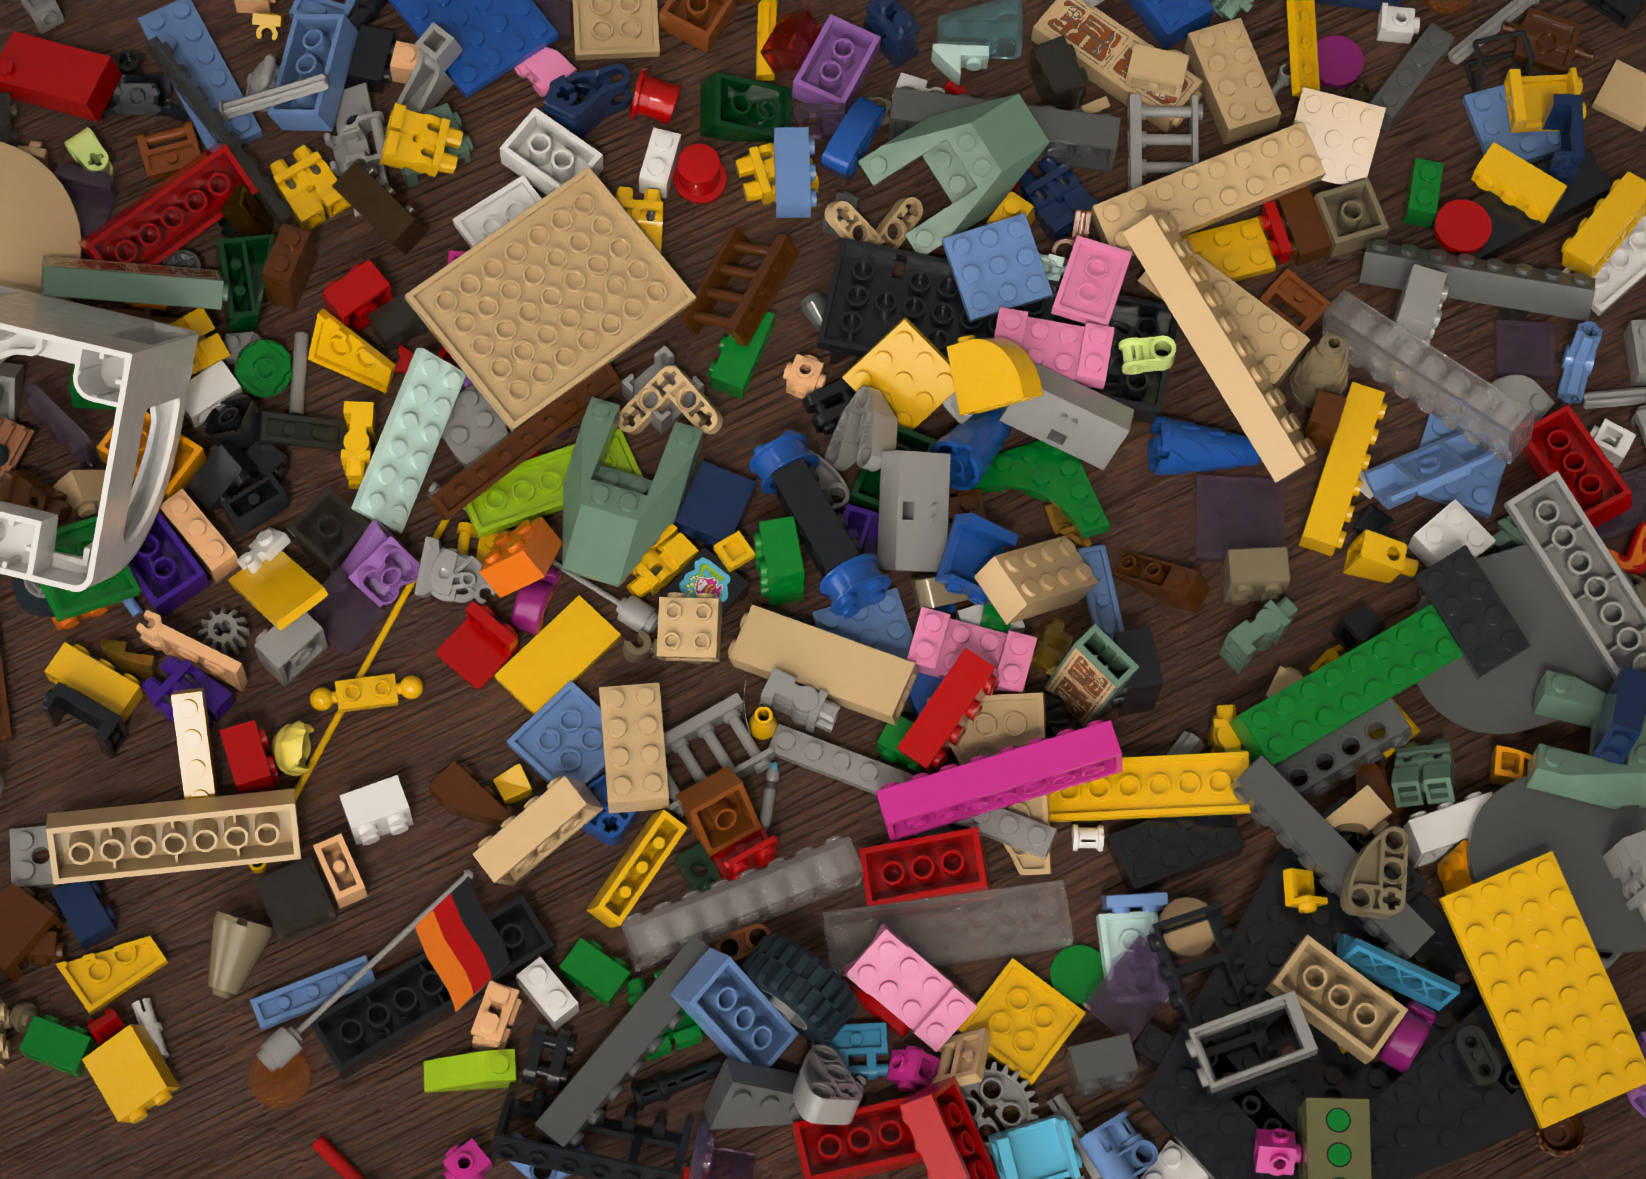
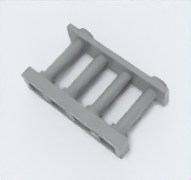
M1141 94L1129 95L1127 99L1128 191L1141 187L1142 176H1146L1147 173H1175L1199 163L1198 121L1203 119V104L1198 103V95L1191 96L1189 106H1146V103H1141ZM1146 117L1189 118V134H1147L1146 131H1142V120H1146ZM1146 145H1189V162H1147V159H1142V148H1146Z
M738 693L664 733L665 755L672 751L678 753L696 783L707 778L688 748L689 741L698 736L700 739L704 738L722 769L729 766L739 779L754 771L756 773L765 771L772 765L771 762L774 760L772 747L761 752L741 721L743 701ZM723 722L730 724L750 756L749 760L736 767L714 733L715 727ZM667 770L669 797L673 802L669 804L667 812L673 817L678 816L680 818L684 814L676 794L681 791Z

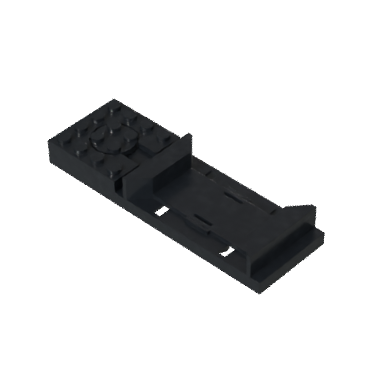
M840 238L817 339L818 349L831 351L830 364H837L849 355L863 357L905 317L948 360L947 346L957 344V338L975 335V339L994 338L998 314L969 322L948 259ZM895 261L906 263L903 279L892 277ZM1048 280L1053 293L1052 297L1014 308L1015 310L1028 312V317L1085 327L1084 323L1051 313L1061 284L1058 281ZM1119 294L1109 323V327H1115L1104 389L1088 388L1134 409L1132 420L1152 424L1155 417H1160L1169 369L1143 372L1135 375L1124 374L1121 368L1124 364L1123 354L1119 350L1118 343L1127 338H1146L1161 335L1168 336L1175 341L1178 323L1165 303ZM1161 349L1155 352L1162 357L1169 355L1167 351Z

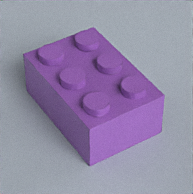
M830 14L793 81L792 97L843 120L880 53L881 37Z

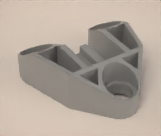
M865 385L861 386L842 412L824 457L836 470L844 471L856 462L858 467L874 472L881 469V452L896 450L898 420L879 390Z

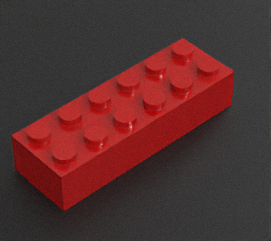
M216 143L78 243L91 260L157 265L224 217L221 213V208L237 185L242 184L252 196L258 190L228 146L223 143Z

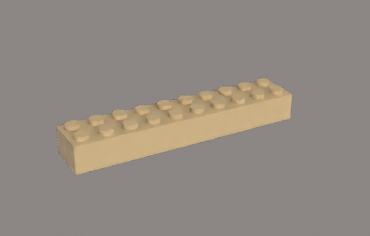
M1166 212L1150 214L1124 231L1123 235L1275 483L1289 477L1317 459L1314 454L1317 451L1313 442L1308 437L1304 438L1299 430L1301 428L1300 421L1294 413L1288 412L1284 405L1286 399L1278 388L1274 389L1269 381L1271 375L1263 363L1259 364L1253 355L1256 352L1254 346L1249 339L1242 337L1238 330L1240 328L1238 320L1232 313L1228 314L1223 306L1225 300L1218 289H1213L1210 285L1208 271L1202 264L1198 265L1194 259L1193 254H1195V251L1187 239L1183 240L1177 231L1179 225L1176 219L1171 214L1167 215Z

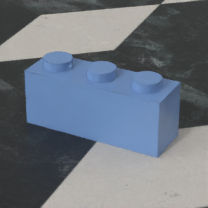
M809 127L774 128L776 218H811V207H817L816 190H811V181H816L815 164H810V155H815L814 138H809Z

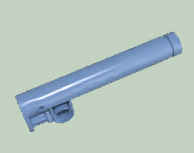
M1128 1110L1123 1111L1078 1140L1102 1179H1139L1138 1175L1157 1162L1158 1150L1152 1142L1145 1140L1141 1133H1136L1127 1119V1116L1130 1114ZM1136 1152L1142 1156L1143 1162L1138 1160Z

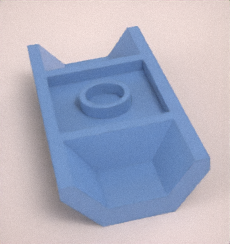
M1464 429L1364 471V475L1373 496L1389 510L1414 499L1416 494L1430 493L1447 483L1456 482L1464 476L1467 477L1491 467L1496 459V455L1493 451L1485 454L1477 448L1470 431Z

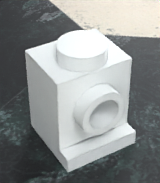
M1382 3L1378 14L1377 41L1410 44L1413 34H1418L1420 27V17H1415V9L1388 6V3Z
M1607 419L1603 421L1600 427L1594 425L1590 433L1608 460L1613 463V467L1617 469L1636 437V434Z

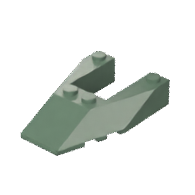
M1018 93L930 116L859 160L858 163L873 187H875L921 156L924 158L952 202L950 206L905 234V237L916 253L928 255L943 245V238L962 233L992 214L1050 141Z
M591 397L580 426L563 484L562 570L620 587L642 561L644 554L659 541L660 535L670 524L675 522L703 448V429L675 421L652 481L603 466L620 423V405Z
M1546 670L1535 690L1533 714L1590 727L1589 756L1539 743L1528 762L1526 788L1611 809H1620L1621 806L1639 805V808H1646V715L1644 716L1642 732L1622 765L1593 756L1606 693L1576 677Z

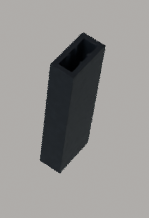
M1585 148V158L1573 182L1565 184L1567 188L1561 200L1545 223L1529 218L1524 211L1514 205L1511 206L1504 203L1499 196L1491 191L1471 200L1487 211L1492 223V232L1487 244L1480 251L1470 255L1484 260L1497 258L1596 205L1601 198L1605 199L1609 195L1612 186L1609 175L1597 165L1592 151ZM1553 157L1535 167L1546 173ZM1450 252L1451 254H1454V255H1460V254H1462V253H1457V252H1455V253Z

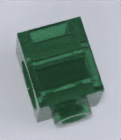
M701 843L675 858V867L693 896L700 892L702 895H705L718 886L717 882L720 881V873ZM695 867H703L706 869L707 874L704 877L696 878L690 872Z

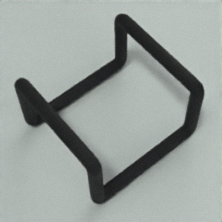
M1524 30L1502 33L1473 41V48L1477 59L1468 60L1464 63L1473 92H1478L1486 73L1485 62L1513 57L1514 51L1482 57L1479 44L1521 35L1529 57L1524 72L1520 61L1514 59L1513 61L1516 69L1521 70V76L1529 75L1535 57ZM1479 64L1481 70L1475 83L1470 66Z

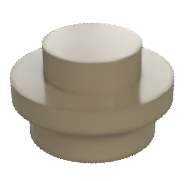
M29 1002L15 1005L10 1013V1025L17 1032L26 1033L34 1015L38 1016L36 1006Z

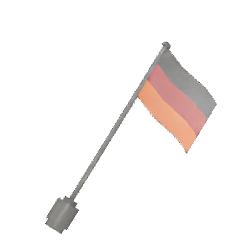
M469 869L463 870V876L296 1030L292 1027L286 1030L281 1026L259 1046L261 1050L256 1053L259 1060L271 1072H274L277 1068H283L302 1050L299 1043L303 1039L300 1037V1034L414 928L428 960L448 989L455 1012H458L510 963L508 952L501 936L482 909L470 881L473 878V872Z

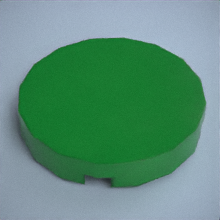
M256 340L250 342L240 350L235 360L234 373L237 382L246 393L254 397L268 398L278 395L288 386L292 377L291 358L284 347L274 341Z
M1074 945L1063 949L1055 956L1050 967L1049 982L1051 987L1077 1006H1087L1095 1003L1105 993L1101 954L1097 950L1084 945Z

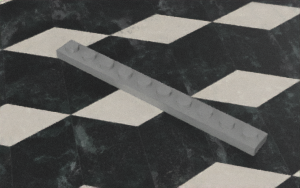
M778 724L768 747H772L774 756L875 795H877L876 791L881 790V787L887 783L899 782L901 784L911 781L910 778L914 776L908 772ZM1003 808L951 823L964 829L978 827L985 837L1043 859L1047 858L1057 834L1056 828Z

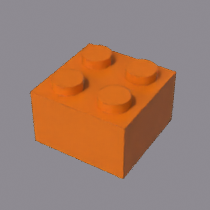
M542 517L531 522L525 520L516 529L510 532L503 531L494 538V545L484 556L485 561L479 573L496 594L502 598L544 578L563 542Z

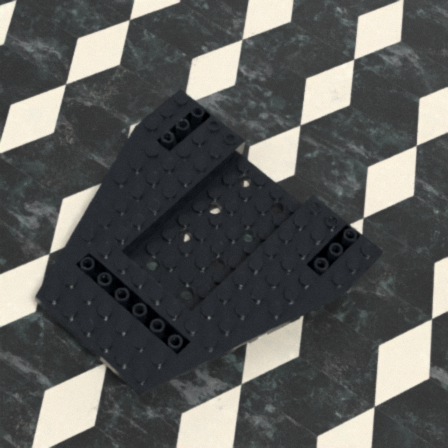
M1342 796L1321 816L1324 819L1347 802L1348 799ZM1338 832L1357 853L1375 837L1373 833L1364 839L1361 834L1356 832ZM1386 840L1387 846L1390 847L1391 849H1395V848ZM1284 847L1276 856L1234 931L1231 941L1236 955H1241L1243 958L1244 968L1242 971L1247 984H1252L1254 987L1255 996L1253 999L1255 1005L1275 998L1265 989L1298 943L1306 935H1309L1334 955L1337 954V939L1343 934L1355 939H1361L1386 951V945L1378 937L1371 936L1364 929V922L1358 916H1352L1343 911L1340 905V898L1334 892H1328L1319 881L1321 878L1314 871L1315 896L1327 897L1328 904L1317 907V911L1312 913H1300L1298 908L1286 907L1283 870L1290 868L1307 870L1298 861L1299 856L1291 848L1287 849ZM1409 863L1407 866L1405 902L1435 933L1406 961L1455 984V975L1464 973L1470 978V986L1467 988L1460 987V994L1440 1011L1426 1006L1435 1011L1437 1017L1406 1072L1401 1073L1386 1063L1379 1067L1371 1065L1370 1062L1365 1065L1349 1052L1342 1054L1336 1042L1307 1022L1318 1048L1316 1055L1281 1067L1280 1070L1286 1068L1288 1073L1284 1081L1243 1093L1216 1104L1213 1103L1211 1096L1206 1097L1196 1071L1200 1067L1196 1068L1185 1043V1040L1189 1038L1185 1039L1181 1030H1179L1141 1097L1140 1102L1211 1179H1299L1298 1163H1295L1293 1175L1283 1174L1274 1176L1269 1173L1255 1172L1253 1153L1257 1129L1273 1130L1276 1128L1294 1131L1296 1144H1298V1108L1306 1098H1324V1094L1328 1091H1334L1340 1098L1369 1099L1372 1179H1413L1495 1142L1509 1138L1516 1133L1530 1129L1537 1124L1451 925L1440 911L1422 894L1428 883ZM1385 866V876L1388 879L1394 880L1395 873L1393 869ZM1224 963L1214 967L1191 1008L1197 1026L1241 1010ZM1368 979L1381 990L1389 989L1394 999L1404 1007L1407 1006L1410 1000H1413ZM1285 1008L1265 1015L1267 1024L1264 1028L1269 1041H1274L1277 1046L1278 1053L1275 1056L1276 1058L1282 1056L1281 1051L1285 1046H1292L1296 1050L1301 1049ZM1243 1023L1205 1037L1202 1040L1205 1048L1250 1034L1247 1023ZM1474 1025L1485 1032L1501 1064V1075L1490 1086H1479L1471 1080L1454 1045L1455 1036L1465 1026ZM1465 1039L1467 1047L1473 1048L1475 1046L1472 1039ZM1254 1043L1210 1058L1217 1079L1262 1063ZM1385 1044L1382 1046V1048L1380 1049L1379 1053H1381V1051H1382V1049L1384 1048ZM1483 1066L1479 1067V1073L1483 1076H1488V1069Z

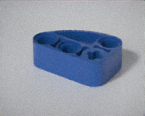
M860 96L849 109L829 141L821 158L823 169L850 181L859 167L858 161L865 156L887 109Z
M604 774L587 786L604 809L585 824L581 830L606 845H616L623 840L642 811L609 813L606 774ZM612 824L616 825V832L613 830L610 833L606 832V825L609 827Z

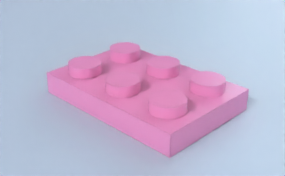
M1077 235L1051 313L1084 324L1087 322L1109 326L1132 252Z

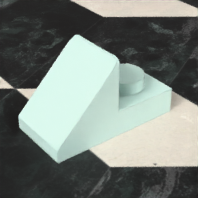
M933 44L931 62L957 85L960 84L961 68L971 71L987 69L989 46Z

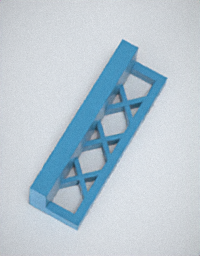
M1346 934L1337 939L1336 956L1354 970L1374 982L1437 1011H1440L1460 994V985L1361 939H1355Z

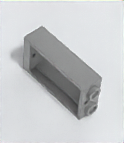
M1295 990L1189 1029L1188 1036L1190 1039L1185 1040L1191 1058L1197 1056L1201 1068L1196 1070L1202 1087L1208 1086L1211 1094L1314 1056L1318 1051ZM1285 1008L1301 1049L1216 1080L1200 1039Z

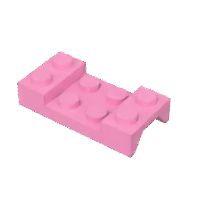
M999 307L994 338H1005L1016 343L1029 355L1032 361L1086 387L1104 389L1115 327L1087 322L1085 327L1028 317V312Z
M925 607L921 608L907 657L908 661L916 664L919 673L944 679L966 647L996 667L999 673L998 680L1000 684L994 693H1023L1037 641L1036 637L1010 630L1006 634L951 619V614Z
M884 923L879 927L873 942L857 960L848 963L843 968L845 976L891 1011L935 1052H938L977 1008L975 1001Z

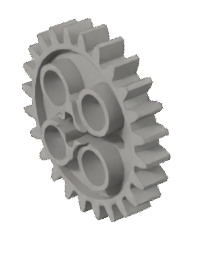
M993 1062L990 1070L984 1069L982 1082L960 1087L965 1101L970 1102L975 1107L973 1119L978 1130L982 1126H988L993 1129L994 1133L1000 1132L992 1118L987 1117L984 1119L981 1114L984 1112V1108L970 1094L971 1090L976 1091L987 1108L993 1106L996 1109L993 1116L1006 1130L1039 1119V1116L1031 1114V1110L1037 1108L1039 1104L1029 1102V1098L1035 1094V1091L1025 1092L1024 1088L1027 1086L1028 1080L1021 1083L1016 1081L1020 1073L1019 1071L1010 1076L1008 1075V1065H1005L1000 1072L997 1071L996 1062ZM984 1084H996L999 1088L998 1097L995 1099L987 1098L983 1093ZM1006 1107L1016 1109L1018 1121L1015 1123L1006 1122L1002 1117L1003 1109ZM984 1142L989 1155L992 1156L994 1161L990 1142Z

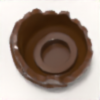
M1573 1115L1542 1129L1539 1128L1537 1123V1142L1548 1155L1556 1158L1569 1157L1584 1147L1587 1131L1578 1116Z

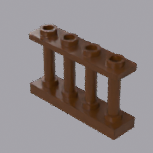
M733 226L694 294L697 297L696 301L685 309L681 317L682 322L695 335H699L704 324L725 328L738 345L747 347L796 260L799 251L788 236L778 234L772 246L769 247L750 243L740 228ZM744 253L765 257L758 270L737 266ZM731 277L752 281L745 294L724 290ZM718 300L739 304L732 317L711 313Z

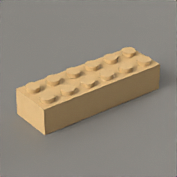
M1197 253L1193 254L1198 265L1202 264L1208 271L1210 276L1208 281L1212 288L1218 289L1225 300L1223 306L1228 314L1232 313L1240 324L1238 330L1242 337L1249 339L1254 346L1256 352L1253 355L1259 364L1263 363L1271 375L1269 381L1274 389L1278 388L1310 348L1311 340ZM1145 271L1138 280L1139 287L1158 302L1165 303Z

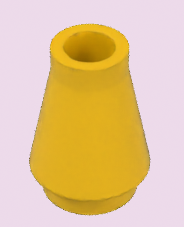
M759 707L748 722L751 735L760 740L773 737L778 726L776 718L768 707Z

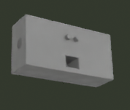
M1033 361L1040 378L1043 396L1003 407L999 421L1104 470L1130 432L1134 409Z
M903 450L881 452L877 567L879 570L938 572L947 544L951 454Z

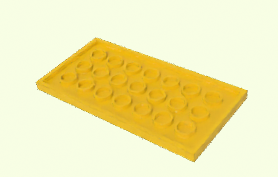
M1553 851L1439 899L1540 1129L1646 1084V1060Z

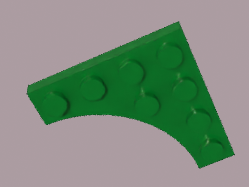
M1041 440L997 454L992 460L994 463L984 474L981 481L973 489H970H981L982 493L1004 492L1005 489L1025 491V495L1037 498L1043 502L1047 500L1061 509V513L1072 523L1081 539L1109 531L1110 524L1079 458Z

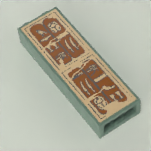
M43 256L41 289L42 295L219 310H221L222 301L227 302L228 284H224L220 270Z
M1094 624L1073 645L1044 686V689L1054 698L1062 700L1063 707L1068 708V712L1086 728L1088 723L1095 721L1107 709L1138 670L1139 666Z

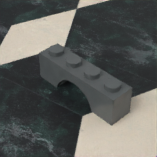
M1433 22L1369 103L1386 108L1381 129L1387 133L1403 114L1423 81L1430 73L1436 71L1446 58L1447 53L1451 50L1455 37Z

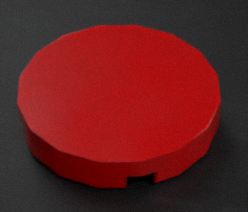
M1456 199L1446 203L1439 210L1434 222V235L1439 244L1452 253L1473 254L1480 251L1487 244L1492 232V223L1487 211L1478 203L1467 199Z

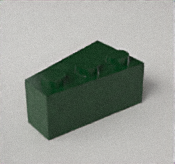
M275 234L217 239L215 253L217 268L220 270L224 284H228L227 302H223L227 332L257 330L265 290L261 273L272 250Z

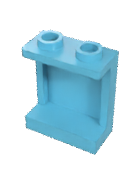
M1058 1114L988 1135L999 1179L1081 1178L1079 1168H1082V1161L1078 1151L1073 1148L1071 1139L1075 1135L1072 1124L1069 1120Z

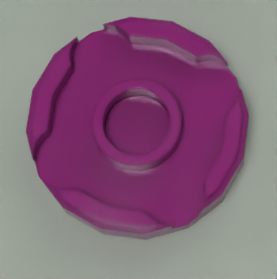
M1340 35L1326 36L1317 41L1320 85L1327 88L1337 87V89H1344L1355 83L1359 79L1364 66V57L1359 46L1351 39Z

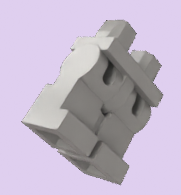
M773 668L761 693L759 707H768L770 710L773 708L789 715L795 724L806 726L805 730L814 733L815 728L818 727L831 733L838 719L841 706L827 700L828 692L822 689L817 692L813 687L807 685L799 686L796 684L797 678Z
M1646 830L1622 838L1602 857L1613 879L1619 878L1621 880L1622 892L1628 899L1626 904L1629 910L1638 908L1646 922Z

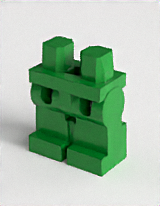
M665 969L654 973L655 980ZM643 978L627 982L629 995L627 999L630 1010L647 991ZM685 1010L682 1013L684 1015L682 1022L675 1030L668 1029L662 1036L665 1039L664 1043L655 1054L651 1052L645 1057L646 1062L671 1054V1041H673L676 1051L703 1042V1035L699 1026Z

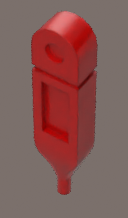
M844 978L842 979L849 985L850 990L855 993L857 1003L881 1023L886 1022V1026L894 1034L903 1038L908 1033L910 1028L872 995L867 994L860 987L850 984Z

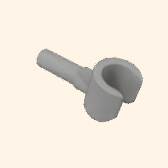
M1283 64L1280 67L1276 77L1277 81L1271 89L1274 97L1283 86L1291 85V75L1283 73L1287 64Z

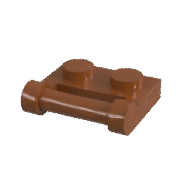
M192 121L183 122V126L148 135L144 133L136 135L149 182L173 175L201 155ZM187 136V140L153 149L148 148V146Z
M1288 268L1258 299L1305 336L1330 309L1332 304ZM1275 297L1304 322L1298 325L1271 303L1273 298Z

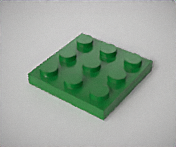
M98 516L57 528L55 551L83 556L84 548L94 540ZM128 564L113 577L79 592L39 583L58 622L136 597L141 592Z

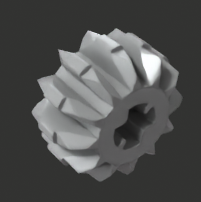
M224 607L220 609L219 615L210 610L211 620H201V625L204 627L198 631L199 638L203 639L201 643L218 652L221 651L226 656H228V651L231 650L233 654L238 655L239 650L237 646L246 647L248 643L244 637L250 635L249 628L245 627L247 624L246 618H238L239 614L235 609L228 615Z

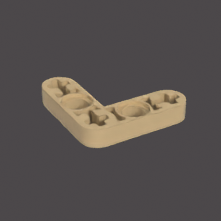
M904 197L894 204L875 230L846 201L831 202L825 209L827 223L840 237L855 240L853 230L858 225L863 231V237L860 241L881 246L885 243L887 244L885 245L886 247L896 249L906 239L905 234L915 227L923 215V206L920 200L914 197ZM906 205H911L909 209L911 215H906L908 212ZM837 209H842L840 215L843 219H837L839 215L836 211ZM892 223L897 227L898 231L894 239H891L887 232L889 225Z
M665 366L620 411L618 427L628 434H639L652 422L651 412L657 410L661 413L671 402L678 407L694 427L703 429L705 434L711 435L718 432L722 427L723 418L721 413L685 372L675 366ZM670 374L675 376V385L669 384L668 376ZM659 385L661 387H664L662 390L666 391L667 393L664 394V392L658 389L657 386ZM655 392L658 396V402L653 408H648L645 402L646 397L650 393ZM694 392L696 403L692 407L686 408L684 397L686 394ZM637 406H639L641 410L645 411L646 415L641 414V411L637 409ZM699 411L712 416L710 418L712 422L710 426L704 425L706 421L698 414ZM630 415L634 416V426L628 425V417Z

